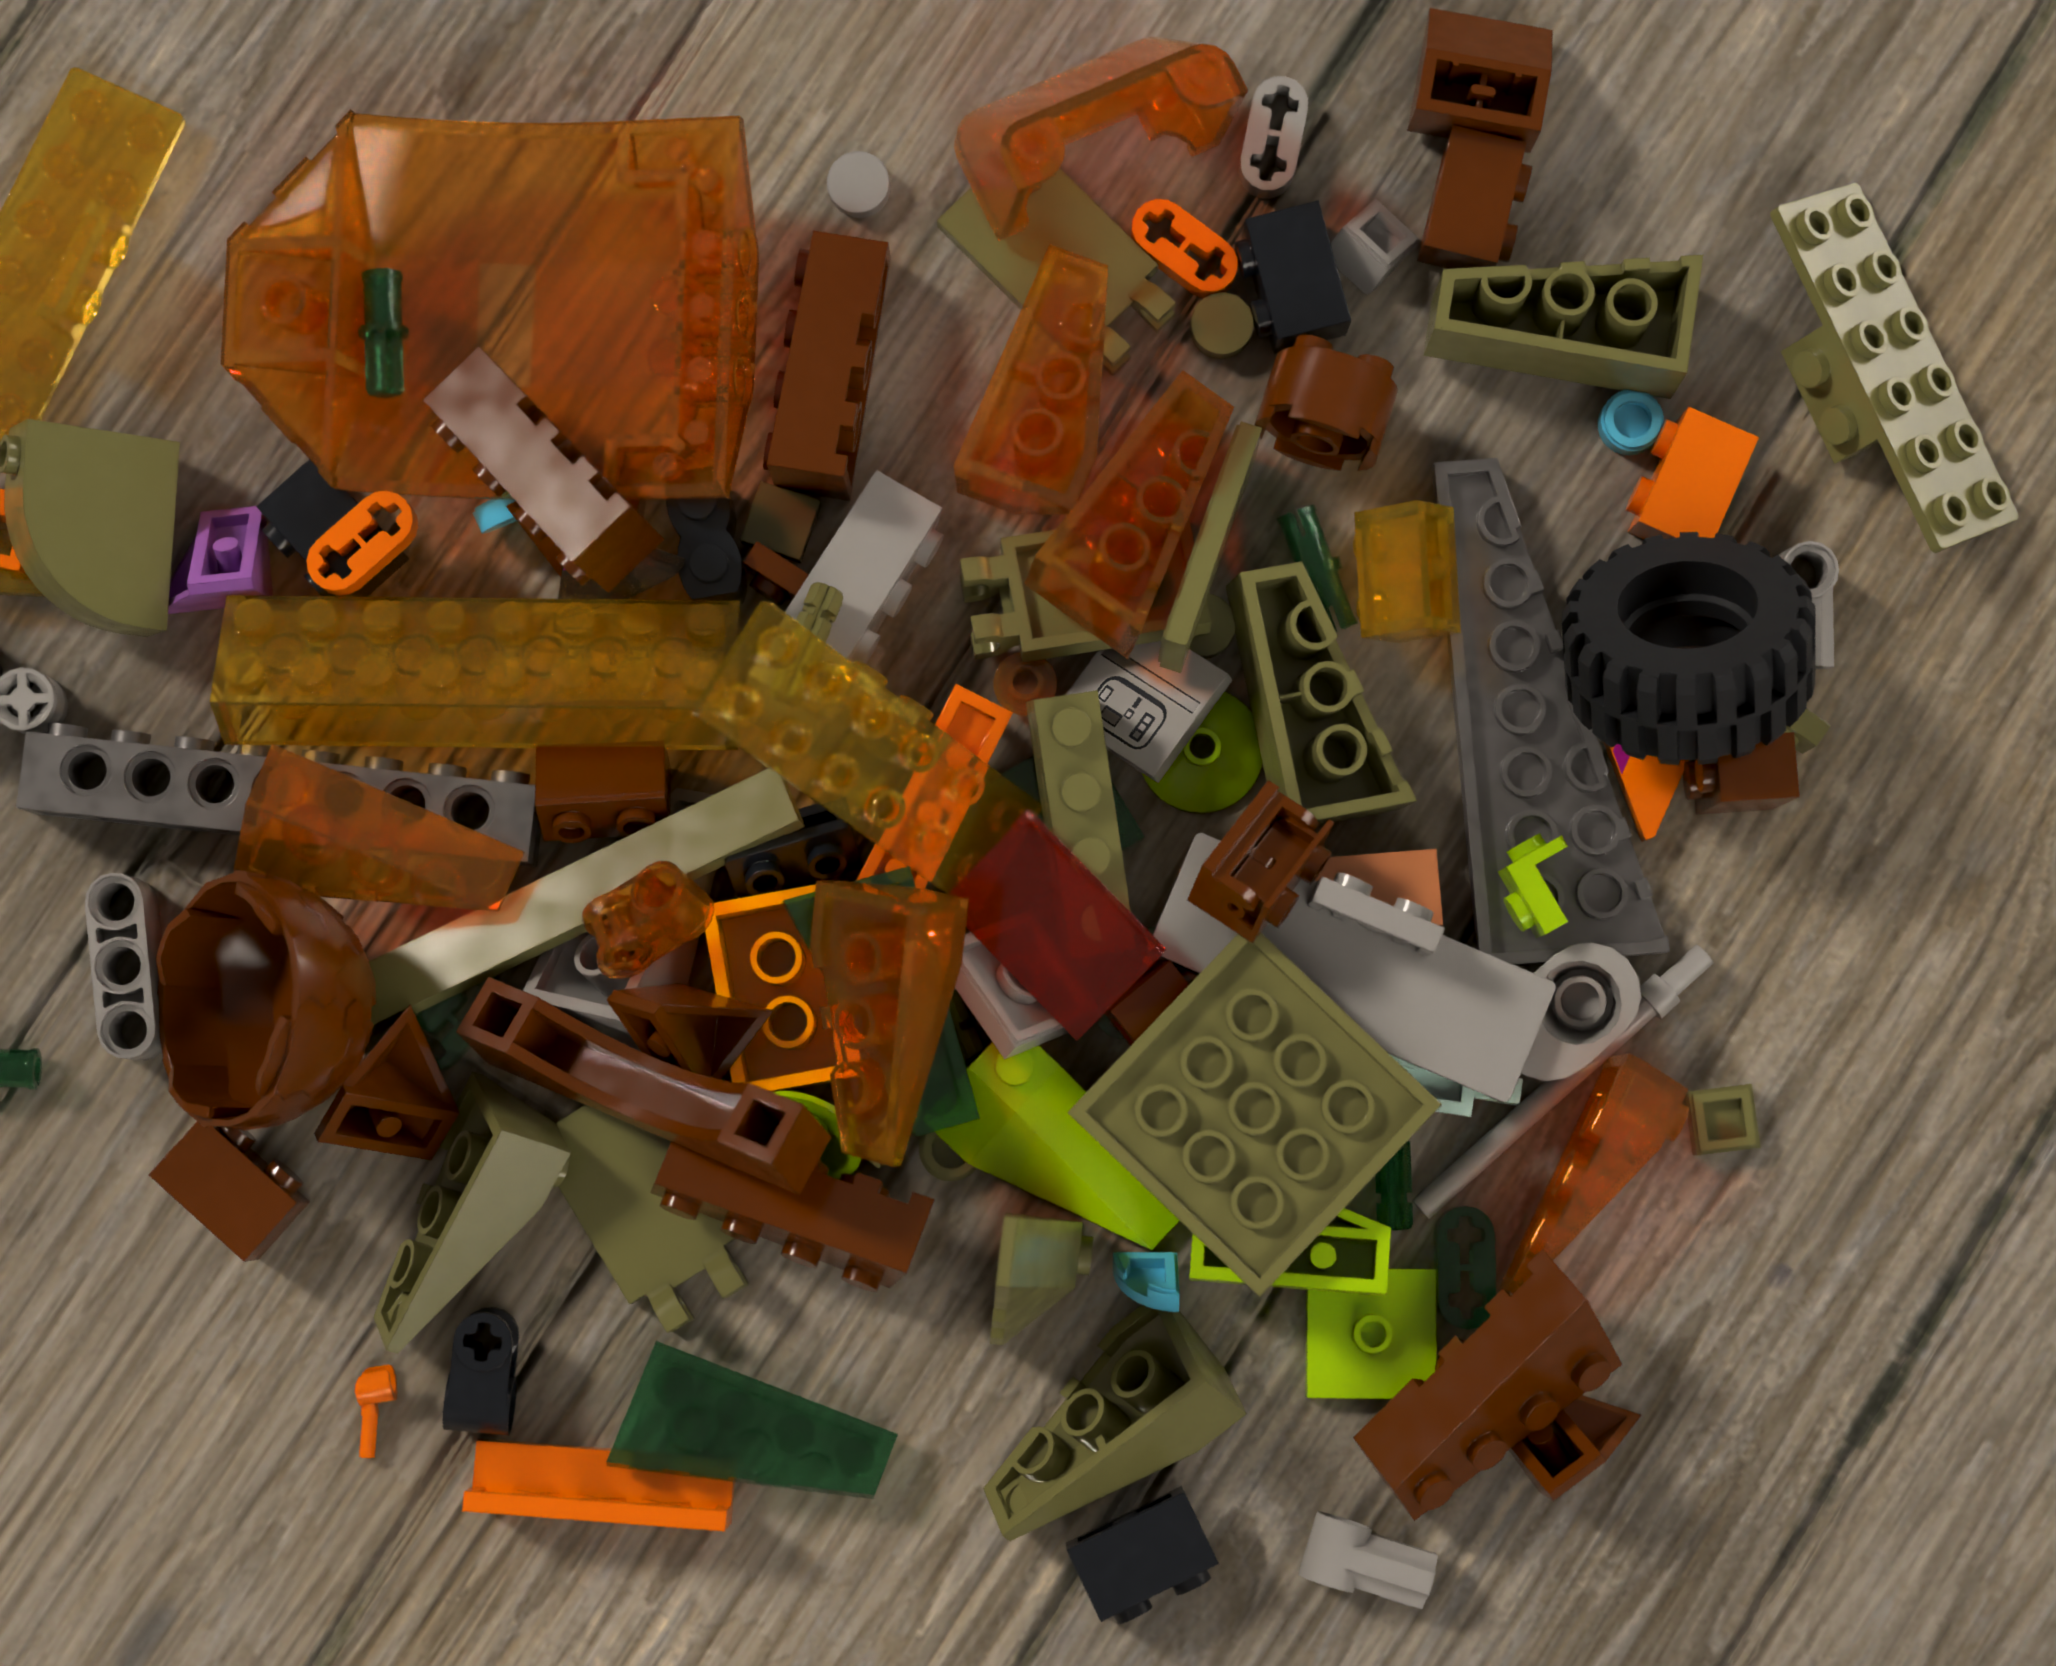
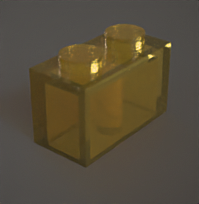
M1415 500L1354 512L1355 536L1353 539V551L1357 560L1359 590L1356 610L1361 626V638L1402 643L1461 633L1454 507Z

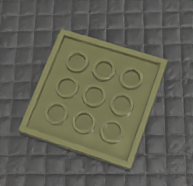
M1260 933L1254 943L1237 934L1067 1113L1260 1297L1442 1104L1271 941Z

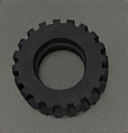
M1680 532L1679 538L1663 539L1662 535L1644 538L1640 546L1632 548L1627 544L1612 551L1607 562L1599 559L1588 568L1582 579L1577 581L1566 598L1567 605L1562 611L1565 687L1568 701L1573 705V712L1587 729H1592L1593 734L1599 740L1612 748L1617 744L1622 745V750L1629 756L1644 760L1646 755L1658 757L1661 764L1679 765L1680 760H1697L1698 765L1717 763L1718 757L1729 754L1736 759L1752 753L1755 749V744L1759 742L1767 746L1779 738L1786 731V726L1791 727L1806 710V703L1813 696L1815 687L1816 617L1812 593L1806 582L1799 574H1796V570L1779 555L1771 558L1770 552L1765 547L1749 541L1746 545L1737 543L1734 536L1716 533L1714 538L1699 537L1698 532ZM1682 646H1704L1700 648H1675Z

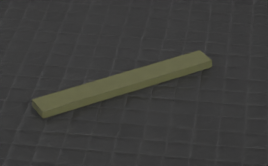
M777 765L765 769L369 961L376 984V1004L372 1006L371 1022H373L374 1026L371 1036L392 1026L409 1005H411L415 1014L486 981L488 977L492 978L724 866L725 859L731 855L805 827L784 772Z

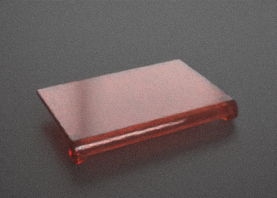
M1030 809L1026 810L1011 825V829L941 901L1076 1041L1167 951L1157 938Z

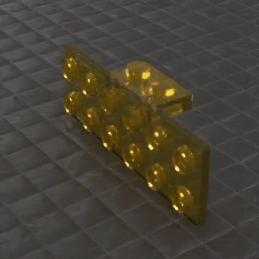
M77 67L70 69L0 211V441L3 435H9L11 427L26 419L41 421L86 327L94 320L99 311L102 294L114 270L122 263L127 253L129 239L186 124L184 117L180 113Z
M766 601L760 602L695 704L693 714L964 908L972 912H979L1039 815L1041 804L933 724L930 720L934 715L926 707L905 695H900L898 698L886 689L885 686L888 680L878 671L860 661L850 662L776 605Z

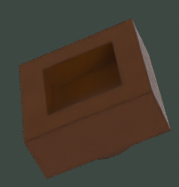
M758 541L743 561L747 572L754 576L749 585L762 596L780 606L786 598L791 601L794 599L809 575Z

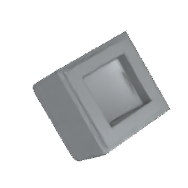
M1375 199L1342 227L1331 242V247L1337 269L1363 293L1368 295L1418 246L1421 240Z

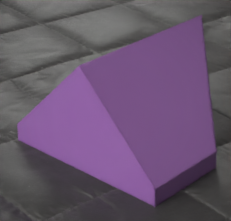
M256 506L200 512L196 536L170 578L168 614L274 603L268 537L262 531L267 522L266 517Z

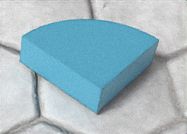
M1113 1253L1114 1279L1118 1287L1129 1298L1152 1309L1179 1312L1177 1253Z

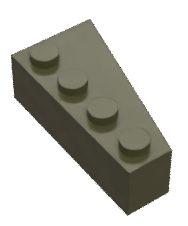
M1703 255L1680 256L1678 261L1650 262V258L1624 259L1621 264L1586 266L1585 261L1561 262L1559 267L1528 269L1526 265L1443 269L1432 297L1423 356L1621 391L1644 392L1651 396L1671 399L1688 371Z
M1303 562L1240 572L1226 585V591L1235 622V634L1266 782L1269 780L1279 786V792L1311 812L1318 820L1319 825L1326 824L1329 819L1333 822L1395 811L1416 802L1417 799L1408 781L1403 780L1390 752L1393 750L1382 727L1378 728L1362 695L1364 689L1354 669L1350 670L1336 641L1338 635Z

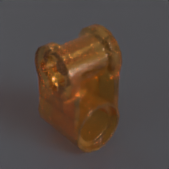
M657 861L646 866L639 874L612 891L594 898L583 910L582 922L587 932L595 936L599 948L596 954V962L601 973L609 978L624 979L642 973L656 960L685 942L700 936L712 921L714 903L709 894L676 864L669 861ZM606 914L608 919L603 920V915ZM634 950V955L631 956L629 952Z

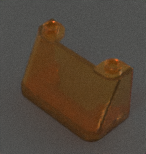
M1160 37L1143 38L975 109L966 115L958 126L954 150L957 160L997 240L1001 241L1027 229L1030 221L1026 210L1028 199L1032 193L1041 189L1044 182L1056 175L1064 161L1065 145L1137 115L1150 141L1161 138L1162 135L1177 137L1187 143L1186 147L1191 156L1194 157L1220 145L1248 89L1234 61L1227 52L1217 46Z

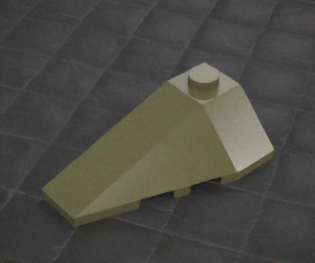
M476 1072L471 1073L459 1096L456 1105L460 1113L439 1148L448 1151L436 1184L432 1186L423 1183L416 1203L421 1206L417 1219L418 1233L415 1240L407 1239L401 1243L373 1317L386 1351L398 1354L543 1207L552 1188H556L562 1183L569 1168L571 1152L557 1125L486 1076Z
M1005 1213L989 1344L1004 1345L1075 1288L1077 1274L1089 1275L1094 1237L1081 1235L1083 1222Z
M1141 1305L1113 1326L1097 1345L1104 1352L1082 1380L1079 1381L1072 1377L1061 1390L1060 1394L1066 1400L1044 1427H1032L984 1486L983 1490L1004 1538L1012 1541L1198 1452L1247 1414L1225 1368L1180 1311H1160Z

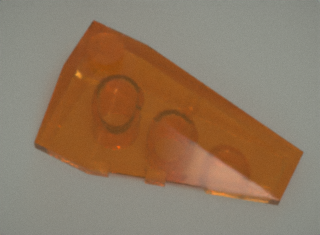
M272 744L245 804L234 870L275 875L297 883L318 896L326 898L499 912L525 852Z
M1630 1053L1610 1056L1605 1061L1499 1286L1500 1289H1505L1513 1294L1533 1274L1526 1265L1542 1249L1554 1260L1661 1149L1665 1139L1671 1142L1675 1141L1689 1114V1107L1682 1104L1688 1092L1686 1087Z

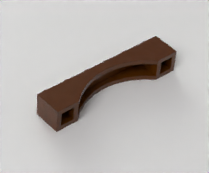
M490 977L486 980L456 1031L470 1047L488 1064L798 1195L803 1190L831 1139L828 1132L803 1104L751 1083H735L714 1079L661 1061L595 1030L535 995Z

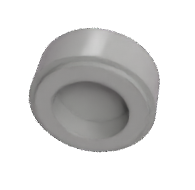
M854 151L842 155L832 164L827 176V189L835 207L845 215L855 218L869 217L879 212L888 201L891 184L887 169L876 156L870 153Z

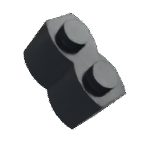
M715 467L670 475L666 487V507L670 521L680 538L677 551V567L684 589L699 612L743 604L747 593V572L742 556L734 541L736 512L724 479Z

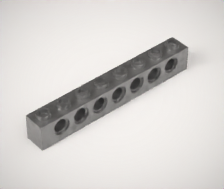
M49 723L47 734L26 731L16 808L33 814L537 867L541 828L535 808V785H529L530 774L492 770L491 780L466 778V767L440 763H429L427 774L403 771L404 761L372 756L365 757L364 767L340 765V754L317 750H302L301 760L276 758V747L251 743H239L237 754L213 751L214 741L184 736L175 737L174 747L150 745V734L128 730H112L111 740L87 738L88 728L61 723ZM102 757L107 768L106 777L98 787L87 790L82 781L83 769L89 761ZM166 764L170 771L169 785L163 793L150 797L145 788V778L153 767ZM221 771H230L234 779V788L231 795L223 802L213 803L208 795V784L211 778ZM293 777L298 787L296 800L288 808L276 810L271 802L273 786L283 778ZM357 784L362 795L359 808L349 816L339 817L333 805L335 794L345 785ZM421 791L425 798V810L422 816L412 823H401L396 813L399 799L407 792ZM471 798H485L489 805L487 821L478 829L465 830L459 820L461 807Z

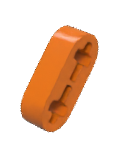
M1154 199L1145 202L1137 209L1132 219L1131 238L1158 264L1159 270L1191 294L1200 298H1205L1213 293L1227 292L1232 287L1237 274L1238 259L1235 250L1226 240L1179 205L1167 199ZM1164 217L1172 222L1170 235L1181 243L1180 247L1178 248L1163 237L1159 238L1155 243L1148 241L1149 227L1145 222L1149 219L1151 222L1158 224ZM1189 250L1206 261L1213 255L1220 257L1222 261L1219 271L1224 276L1220 279L1211 274L1205 281L1197 277L1199 264L1187 255Z
M379 491L370 494L315 541L309 549L306 560L309 575L317 585L330 594L342 596L354 593L403 552L415 539L418 530L417 514L412 506L397 493ZM383 508L390 514L398 509L402 511L395 519L400 527L396 534L390 536L387 532L380 531L368 542L364 540L378 526V522L374 518V514L378 510ZM358 544L361 546L347 561L348 567L352 572L346 578L342 579L335 573L327 578L324 576L330 568L328 561L325 559L330 552L335 551L339 555L344 556Z

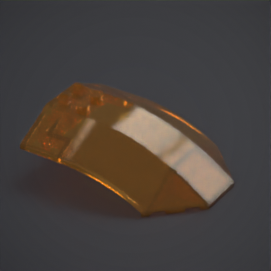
M350 109L335 125L337 134L312 160L305 157L272 191L276 198L251 224L244 221L228 237L220 364L235 381L241 383L260 403L262 411L290 442L296 444L318 468V473L332 488L369 493L390 491L399 495L514 500L507 491L499 498L473 472L472 469L479 463V460L467 447L457 454L435 432L431 425L439 417L423 401L429 393L479 346L627 500L729 498L747 415L754 393L759 247L755 229L744 119L741 116L608 122L514 123L381 116L355 113Z

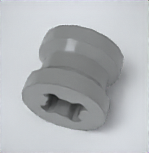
M23 667L9 670L0 677V723L26 735V731L47 734L49 723L62 724L67 715L68 700L66 692L59 682L35 669ZM37 704H43L42 706H39V708L35 712H33V717H31L30 711H32Z

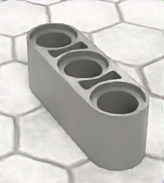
M108 873L98 877L91 883L85 897L97 1035L100 1044L107 1053L117 1058L146 1061L162 1053L159 1031V995L157 994L159 973L156 962V955L162 939L159 902L156 892L148 883L122 873ZM128 887L135 899L134 908L125 919L116 921L111 914L110 900L119 889ZM134 950L141 962L140 972L136 979L124 985L118 979L116 964L125 952ZM138 1013L146 1022L147 1034L139 1046L130 1048L124 1042L122 1029L126 1020Z

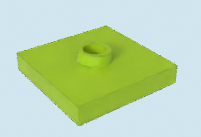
M1389 1268L1387 1294L1384 1296L1306 1290V1398L1392 1399L1412 1378L1426 1381L1435 1372L1436 1269Z

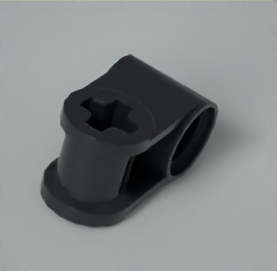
M497 1307L481 1308L465 1318L456 1328L453 1338L450 1374L446 1384L443 1404L444 1430L510 1436L517 1395V1379L515 1374L519 1345V1327L514 1317L504 1309ZM485 1323L491 1324V1335L501 1337L502 1343L497 1344L490 1350L489 1354L482 1353L483 1345L481 1342L472 1340V1334L484 1327Z

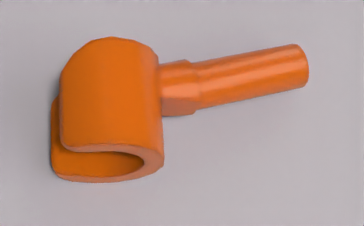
M390 1364L367 1368L362 1372V1375L355 1384V1395L359 1406H361L362 1416L359 1457L361 1458L375 1457L379 1416L378 1403L397 1400L396 1374L394 1367Z

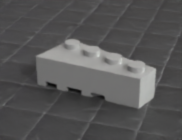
M878 470L875 471L745 673L740 709L741 718L803 754L806 753L825 719L830 720L842 703L848 691L846 684L856 667L862 669L873 654L881 637L877 634V631L886 616L889 615L895 618L904 605L913 586L907 581L916 565L919 564L926 568L940 547L944 534L938 532L937 527L942 507ZM815 582H822L837 588L843 593L842 606L835 622L831 623V632L812 676H807L809 678L808 686L801 703L797 706H789L774 700L768 695L769 682L776 666L781 665L779 663L781 660L780 656L799 612H803V602L810 586Z

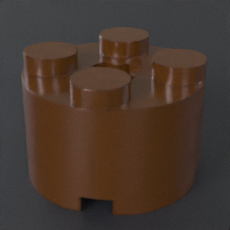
M1299 335L1296 338L1294 347L1285 348L1276 355L1254 424L1255 426L1262 427L1260 439H1262L1267 430L1276 437L1274 450L1291 459L1311 466L1341 471L1344 460H1361L1357 471L1372 468L1376 464L1398 393L1397 385L1391 378L1394 366L1379 356L1363 354L1355 357L1335 351L1330 342L1318 336Z

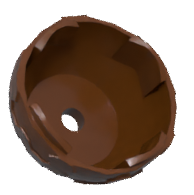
M235 870L234 873L205 883L185 909L167 925L156 955L159 973L157 994L159 995L160 1043L163 1054L162 1061L169 1078V1093L177 1104L204 1128L209 1126L233 1127L245 1131L278 1126L300 1117L322 1104L341 1088L342 1084L365 1058L364 1051L372 1034L374 1025L371 1022L372 1006L376 1004V984L372 968L358 936L349 925L343 922L344 917L320 896L297 883L275 875Z

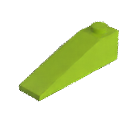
M992 1042L921 1119L969 1165L1017 1186L1040 1199L1066 1209L1146 1249L1153 1250L1179 1222L1157 1198L1067 1113L1086 1091L1039 1045L1004 1059Z

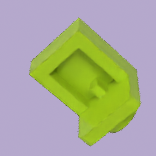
M1541 833L1529 838L1507 851L1512 864L1498 871L1499 876L1510 895L1503 898L1507 911L1522 932L1530 928L1536 939L1568 922L1536 867V864L1568 847L1562 835L1547 844Z

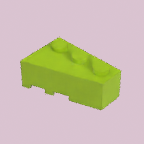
M1344 1208L1270 1287L1384 1296L1387 1294L1391 1227ZM1192 1234L1189 1275L1191 1281L1246 1285L1208 1247Z

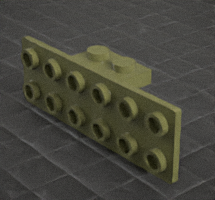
M1852 183L1782 204L1770 212L1771 219L1822 323L1821 327L1782 350L1781 354L1834 464L1850 459L1879 442L1924 538L1933 553L1941 552L2017 520L2018 513L2010 498L2009 490L2000 478L1983 442L1982 434L1973 422L1956 386L1955 378L1945 364L1928 328L1927 320L1917 306L1903 277L1900 264L1892 254L1875 219L1873 208L1865 198L1861 187L1857 183Z

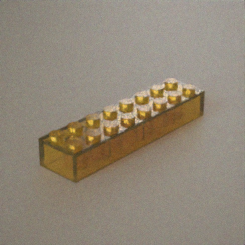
M226 595L210 705L225 745L487 748L664 746L665 749L738 750L745 645L740 601Z

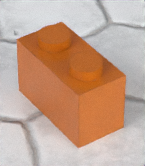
M1688 407L1676 423L1666 419L1651 450L1652 455L1660 458L1650 480L1644 476L1640 477L1627 504L1626 511L1635 515L1627 533L1643 540L1644 538L1662 535L1663 539L1679 538L1680 532H1698L1699 537L1714 538L1715 534L1718 533L1759 437L1691 407Z

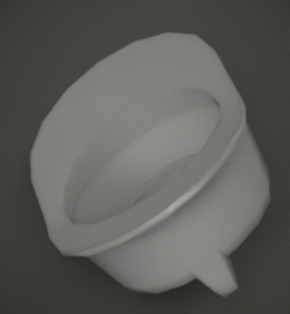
M1593 942L1574 944L1553 955L1534 972V974L1554 982L1556 989L1521 1073L1527 1077L1543 1081L1566 1079L1590 1064L1627 1030L1637 1017L1642 997L1639 977L1627 958L1609 946Z

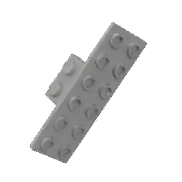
M1203 833L1196 834L1148 945V950L1152 954L1199 974L1238 934L1187 901L1201 866L1221 842ZM1337 872L1334 880L1322 876L1311 885L1301 879L1293 890L1299 895V898L1285 921L1279 928L1268 923L1261 933L1388 1054L1500 1102L1509 1101L1556 989L1555 983L1442 935L1445 928L1431 922L1434 912L1424 906L1403 898H1397L1395 905L1392 906L1370 897L1373 886L1358 878Z

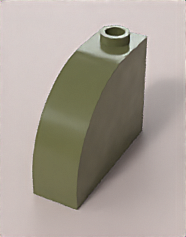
M33 419L24 420L11 427L9 435H3L0 441V473L6 474L4 509L10 541L21 566L30 580L60 610L91 627L118 634L148 637L167 631L180 442Z

